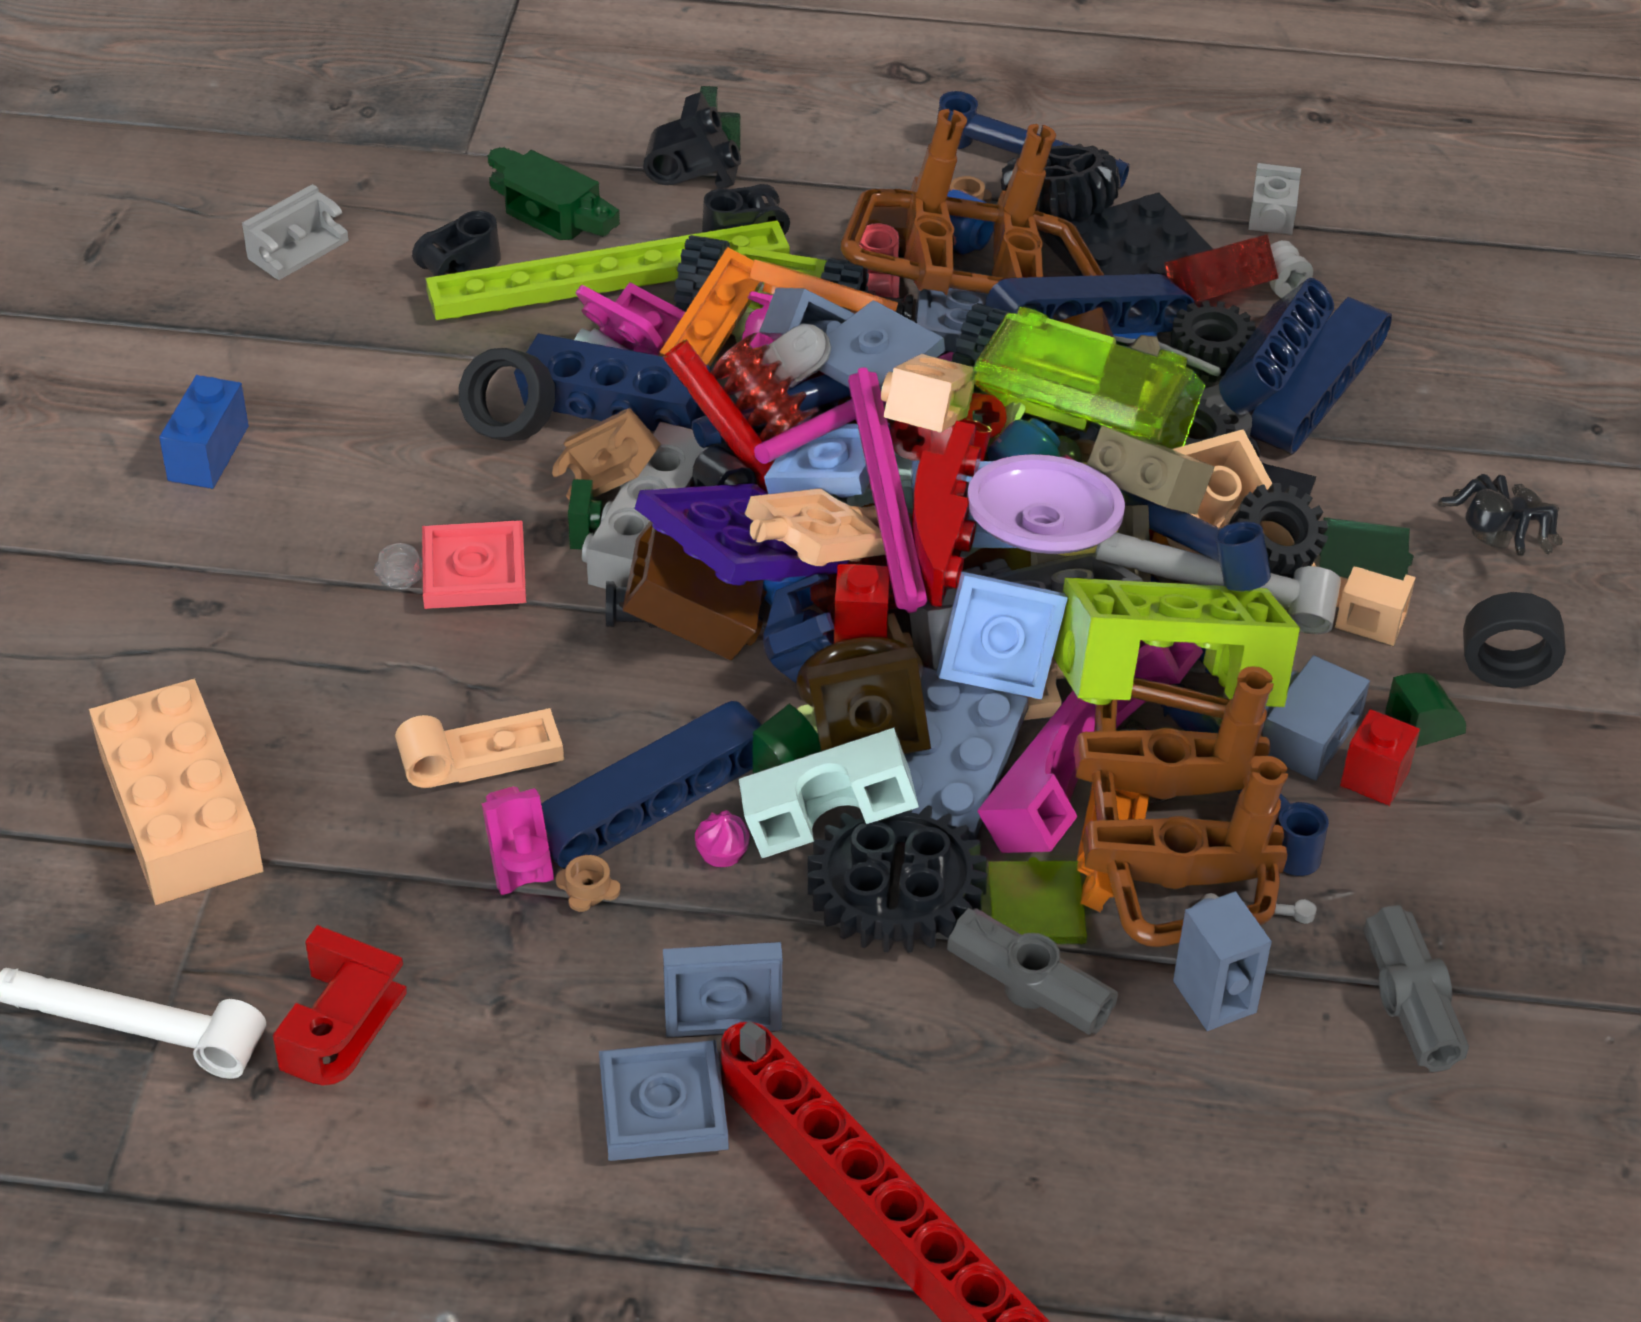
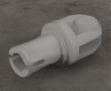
M801 324L793 327L764 348V360L737 379L735 378L731 381V387L741 403L764 396L781 384L793 388L821 369L828 361L831 352L830 339L822 329L811 324Z

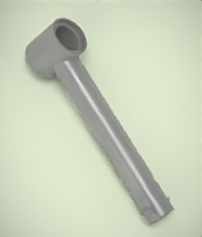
M1117 532L1096 547L1095 559L1127 568H1135L1138 571L1188 584L1224 586L1220 563L1201 554L1148 540H1140L1136 537ZM1306 566L1298 568L1294 572L1293 579L1271 573L1268 583L1260 587L1267 588L1300 627V632L1324 634L1332 630L1341 583L1340 577L1335 572L1321 567Z

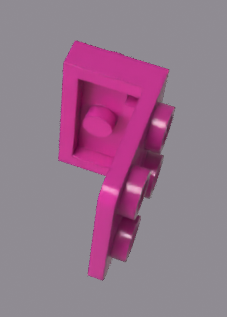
M630 282L615 302L584 285H581L575 292L584 305L581 310L582 313L598 325L600 332L620 345H624L636 352L659 356L661 349L685 314V311Z

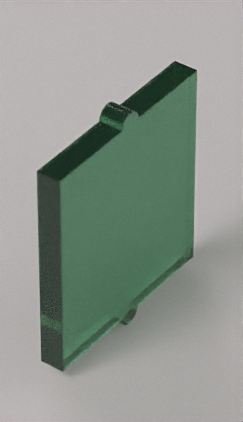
M1324 517L1323 520H1327L1328 529L1324 535L1328 536L1322 552L1319 554V567L1331 570L1339 577L1349 578L1354 566L1402 581L1405 575H1408V567L1412 565L1414 558L1413 554L1409 553L1410 528Z

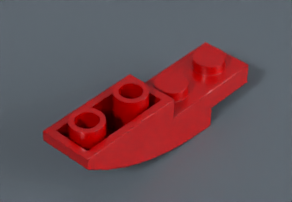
M960 421L955 422L943 454L923 450L917 468L914 488L912 533L927 598L932 606L942 607L949 587L957 589L964 564V558L960 557L962 551H971L977 527L976 521L969 520V501L967 498L969 482L966 481L967 476L973 477L978 471L982 448L974 446L976 425Z

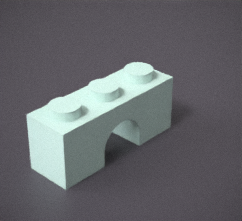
M894 728L739 779L744 817L761 858L814 842L812 833L814 822L820 815L838 806L851 805L860 808L866 824L919 807L910 769Z

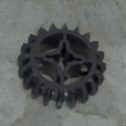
M1064 143L1061 146L1051 147L1045 166L1046 176L1035 211L1072 222L1075 218H1088L1092 213L1100 214L1104 211V208L1114 204V200L1118 198V188H1120L1119 170L1116 166L1115 157L1109 155V152L1104 149L1098 150L1093 145L1083 147L1080 143L1074 146ZM1012 158L1007 162V166L1002 168L1001 190L1007 191L1017 158Z

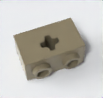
M1103 425L1100 428L1087 463L1088 466L1106 475L1122 490L1163 507L1194 515L1198 513L1215 466L1137 435Z

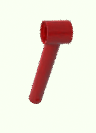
M688 340L681 341L663 356V359L680 382L687 388L689 394L737 458L755 473L758 486L768 493L764 477L775 459L766 464H762L756 459L754 449L763 441L714 375L709 372L707 366Z

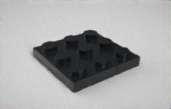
M1159 192L1105 208L1100 214L1092 213L1088 218L1080 217L1073 219L1072 222L1069 221L1077 228L1104 275L1162 274L1186 293L1228 280L1230 266ZM1045 232L1044 241L1075 276H1083L1061 237Z

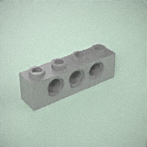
M660 422L653 435L661 445L639 476L620 485V490L615 500L606 503L602 512L601 524L595 534L589 533L582 548V561L587 563L589 585L606 589V581H614L616 586H627L636 538L650 521L634 509L640 490L695 487L692 475L693 465L701 452L709 447L701 448L698 445L692 429Z

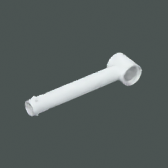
M4 968L0 972V1002L14 1005L17 1008L40 1010L47 1014L194 1048L193 1056L196 1062L207 1072L221 1078L234 1079L242 1075L267 1025L265 1017L259 1010L246 1002L235 999L221 1001L213 1015L209 1016L53 978L47 979L40 975L19 971L18 969Z

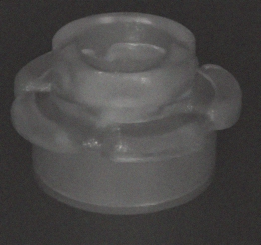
M404 543L391 544L379 553L378 561L374 567L375 575L380 577V582L387 587L406 589L416 584L422 578L423 559L411 545Z

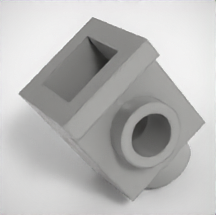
M1257 163L1248 230L1287 235L1293 234L1301 168Z

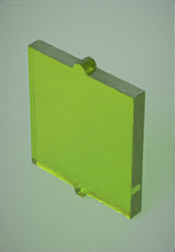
M1031 857L1028 861H988L992 918L1021 935L1039 933L1049 937L1056 944H1086L1087 932L1084 905L1080 904L1082 897L1080 872L1077 871L1079 861H1039L1036 857Z

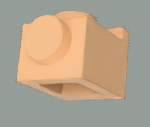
M1354 566L1349 578L1340 576L1341 583L1336 605L1339 611L1335 628L1394 646L1408 612L1416 577L1405 575L1402 581Z

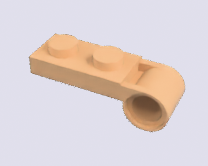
M550 708L444 731L442 723L437 718L427 715L416 716L403 722L395 734L406 777L412 785L420 788H431L458 781L462 783L564 760L563 744Z

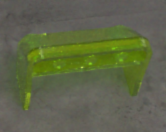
M1019 307L1017 314L1007 313L977 358L969 379L985 393L998 398L1003 404H1007L1009 396L1154 441L1169 449L1185 445L1205 387L1204 382L1198 375L1186 367L1188 359L1184 356L1166 350H1159L1156 357L1046 323L1047 315L1025 307Z

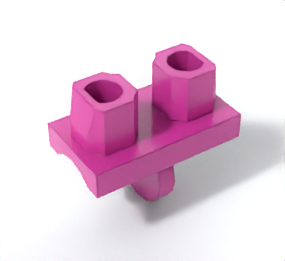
M512 786L489 793L486 796L487 802L481 804L496 885L500 894L511 893L517 887L527 883L554 880L541 800L537 790L533 788L520 792L518 787Z

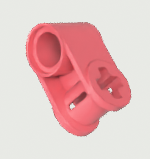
M887 224L867 225L859 246L868 251L898 257L899 235L893 227ZM868 270V290L875 291L877 296L899 298L900 277Z

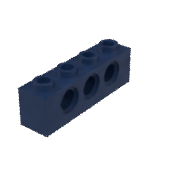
M540 333L537 334L526 352L536 356L549 369L555 384L553 412L603 421L630 407L644 425L654 432L660 422L692 429L693 420L701 418L702 415L706 416L662 356ZM516 368L514 375L525 406L528 400V384L523 372Z

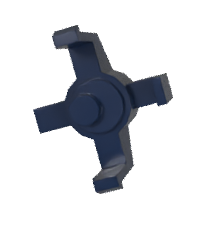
M827 573L813 575L778 589L775 592L764 631V649L772 665L795 683L798 672L804 662L817 651L834 644L835 628L830 613L819 614L811 609L802 611L796 593L829 580Z

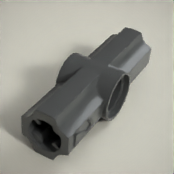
M1401 905L1381 908L1377 914L1366 919L1363 931L1380 970L1379 990L1384 1009L1390 1017H1399L1418 1066H1425L1430 1072L1449 1070L1458 1061L1466 1059L1469 1045L1451 1005L1452 986L1448 969L1440 958H1431L1412 912L1403 910Z
M968 908L957 920L956 926L948 938L947 950L1005 984V993L1008 999L1015 1005L1030 1009L1043 1007L1088 1035L1091 1033L1097 1034L1117 1003L1118 992L1061 959L1056 943L1049 937L1039 933L1021 935L977 908L974 910Z

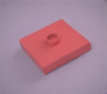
M522 521L422 526L424 609L526 603Z

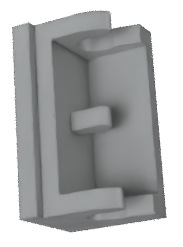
M312 184L242 222L247 258L277 280L283 279L349 241L348 231L331 218V216L337 217L341 215L342 210L334 201L320 193L315 185Z

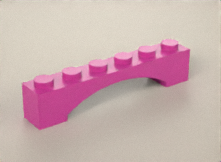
M1140 640L1134 677L1169 685L1178 684L1203 651L1201 647L1194 643L1174 642L1171 647H1155ZM1074 691L1070 693L977 810L1001 853L1051 852L1078 817L1070 803L1075 785L1079 779L1076 778L1073 749L1077 736L1080 733L1094 732L1096 704L1083 701L1076 696ZM1135 698L1117 700L1116 728L1146 701Z

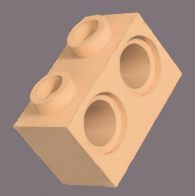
M920 354L894 367L893 372L889 371L887 373L881 390V400L886 402L884 417L943 432L954 425L956 421H961L968 416L978 368Z

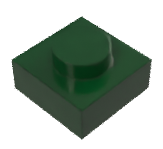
M573 479L568 508L570 549L582 550L587 535L592 533L593 530H597L601 524L603 504L602 500H594L593 480Z

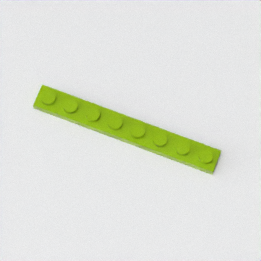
M778 220L691 234L728 241L730 249L736 252L738 246L790 254V246ZM690 235L426 278L427 294L435 319L442 320L578 297L575 292L581 285L597 293L625 289L629 282L641 287L676 281L679 274L677 271L678 263H681L680 255L682 249H685V241L689 239Z

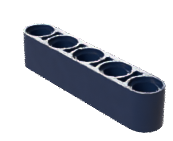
M1162 274L1007 278L996 283L986 298V306L1015 314L1016 326L1013 331H1016L1022 311L1060 321L1102 307L1112 334L1172 332L1174 317L1177 318V312L1181 309L1186 311L1187 305L1195 304L1194 299Z
M1308 278L1274 303L1220 380L1219 391L1222 399L1233 412L1245 416L1280 391L1289 380L1334 310L1332 296L1320 281L1315 278Z
M1347 297L1326 321L1285 386L1255 408L1252 414L1250 437L1294 454L1380 349L1390 330L1392 314Z
M738 701L727 702L541 803L551 858L561 868L566 869L569 862L576 857L583 855L598 856L753 769V731L762 724Z

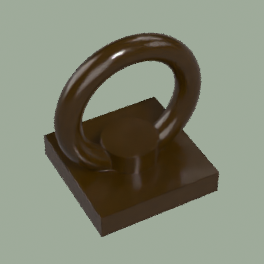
M884 637L852 638L831 644L817 651L800 668L796 686L802 700L814 710L821 752L891 728L895 729L904 754L931 749L921 686L923 663L919 654L914 650V646L910 647L901 641Z

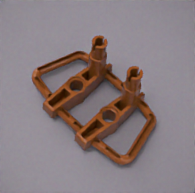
M943 109L938 113L932 141L928 144L919 177H914L910 191L903 189H868L862 192L858 197L841 240L842 254L850 263L863 266L864 269L911 279L919 291L923 289L943 292L945 295H947L949 288L988 294L991 288L1003 279L1043 277L1041 252L1043 242L1039 237L1038 230L1061 237L1083 276L1104 275L1077 228L1065 219L1035 211L1046 176L1045 166L1052 144L1056 139L1055 131L1046 125H1042L1040 136L1036 134L1039 125L1031 124L1028 126L1020 158L1016 160L1007 191H1001L997 204L947 197L957 163V149L963 129L967 123L966 116L956 110H953L951 122L948 121L949 109ZM874 207L907 208L906 252L904 259L868 251L859 246ZM949 215L994 222L993 276L953 270L952 236L954 226L950 221Z
M1251 666L1240 671L1232 699L1134 677L1131 698L1221 718L1222 721L1218 733L1180 731L1173 728L1116 731L1117 700H1112L1111 703L1106 705H1096L1094 732H1083L1077 736L1073 749L1076 778L1093 783L1097 818L1096 821H1091L1087 824L1082 838L1085 867L1108 874L1121 925L1125 932L1140 944L1150 947H1163L1180 943L1184 919L1157 925L1145 921L1133 880L1178 889L1189 885L1220 884L1257 878L1254 904L1248 905L1247 908L1260 926L1266 924L1275 913L1280 886L1279 874L1283 873L1287 860V849L1285 846H1282L1284 830L1282 826L1275 825L1281 805L1279 797L1283 785L1288 778V773H1285L1287 767L1280 759L1268 756L1270 740L1267 737L1261 736L1267 714L1265 706L1274 683H1270L1273 680L1272 675L1261 667ZM1115 789L1148 794L1153 798L1159 799L1243 789L1239 794L1231 822L1190 819L1183 816L1161 819L1119 820Z

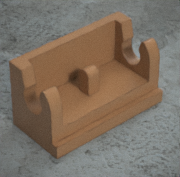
M629 407L568 437L563 443L566 446L565 450L553 465L552 474L553 477H558L565 473L568 467L574 472L575 479L593 480V495L596 497L637 478L661 443ZM572 485L569 487V490L566 495L569 501Z

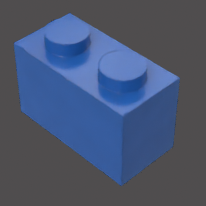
M200 375L194 377L159 436L168 481L214 489L249 427L241 382Z

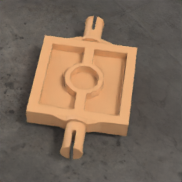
M821 488L750 496L745 515L753 520L750 525V535L756 542L774 539L783 541L798 552L797 555L802 561L814 566H825L829 562L844 560L860 561L865 557L885 555L880 528H878L879 523L875 505L863 508L850 506L837 500Z

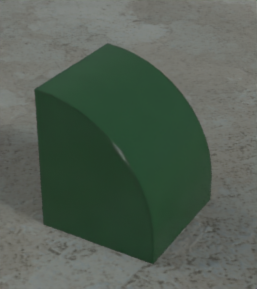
M1408 673L1393 677L1385 714L1420 728L1416 748L1466 733L1464 717L1433 676L1426 673Z
M790 703L753 731V774L821 752L818 733L807 718Z

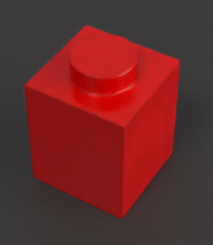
M838 564L835 592L834 643L859 637L887 638L890 582L888 566Z
M1370 709L1350 741L1340 786L1390 806L1410 772L1420 728Z

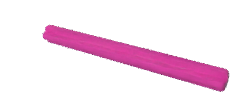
M866 367L858 368L857 373L849 376L848 383L893 593L899 609H906L908 613L917 612V608L926 605L927 595L887 418L884 417L885 408L881 400L878 376L875 372H868Z

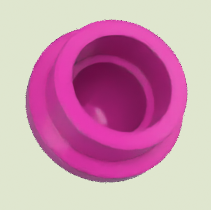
M728 810L722 811L719 814L711 812L708 819L702 821L695 832L697 850L708 864L715 867H729L738 863L747 851L750 843V834L745 823L739 816L732 815Z

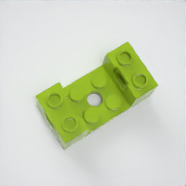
M1065 578L1062 593L1068 599L1053 658L1076 696L1083 701L1096 705H1106L1111 703L1112 700L1131 699L1140 640H1142L1144 643L1155 647H1171L1174 642H1188L1205 648L1203 664L1211 675L1219 677L1218 683L1225 687L1224 692L1229 699L1233 698L1240 671L1251 666L1261 667L1272 675L1273 680L1270 683H1274L1266 706L1285 707L1300 627L1267 588L1233 591L1225 586Z

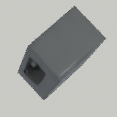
M749 1021L740 1029V1051L756 1062L765 1054L766 1031Z

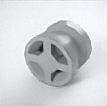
M1281 240L1274 242L1260 254L1256 263L1258 275L1266 282H1270L1271 289L1280 298L1313 276L1312 265L1304 257L1299 256L1298 249L1289 241Z

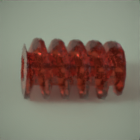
M756 332L747 336L723 354L713 367L711 373L717 380L729 377L723 388L728 395L742 392L735 405L740 411L754 408L748 418V422L752 427L767 423L760 435L763 442L814 418L819 410L817 407L805 411L800 410L799 407L807 394L804 391L791 396L787 393L795 379L792 375L779 380L776 379L775 375L782 362L776 360L765 364L762 361L770 347L768 344L754 349L751 347L750 344L758 333Z

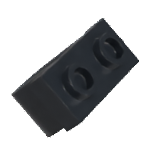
M698 92L685 98L680 119L655 128L651 133L643 168L645 174L652 181L662 185L677 184L717 171L715 184L718 189H723L734 185L738 166L741 164V155L737 144L733 140L729 141L722 129V122L717 109L714 106L710 107L702 92Z

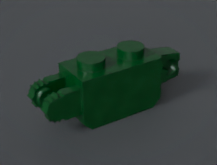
M499 147L490 150L489 155H487L489 166L492 169H496L495 172H492L491 177H489V184L491 189L498 191L499 194L505 197L506 214L558 240L574 239L583 231L604 237L613 228H617L620 225V210L600 197L598 181L534 150H530L522 155L514 150H509V148Z

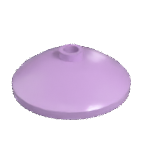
M1017 455L991 462L974 474L970 480L967 494L968 508L971 515L990 535L1013 547L1046 554L1073 553L1100 544L1119 529L1125 509V502L1121 491L1106 475L1083 463L1050 455Z

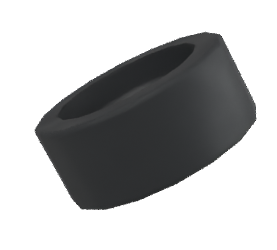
M493 348L475 356L465 368L459 384V406L465 421L477 433L492 439L516 441L529 438L538 433L547 423L555 404V384L549 369L536 356L515 349ZM512 366L520 369L525 376L528 384V400L524 411L515 421L501 423L494 420L489 413L486 405V390L490 379L498 369Z
M1508 592L1493 595L1477 603L1466 615L1463 627L1464 656L1469 670L1480 680L1499 687L1519 688L1531 686L1551 677L1562 666L1566 653L1564 624L1560 611L1550 601L1532 593ZM1514 629L1531 631L1543 637L1539 643L1529 648L1515 651L1497 649L1485 643L1489 637L1499 632Z

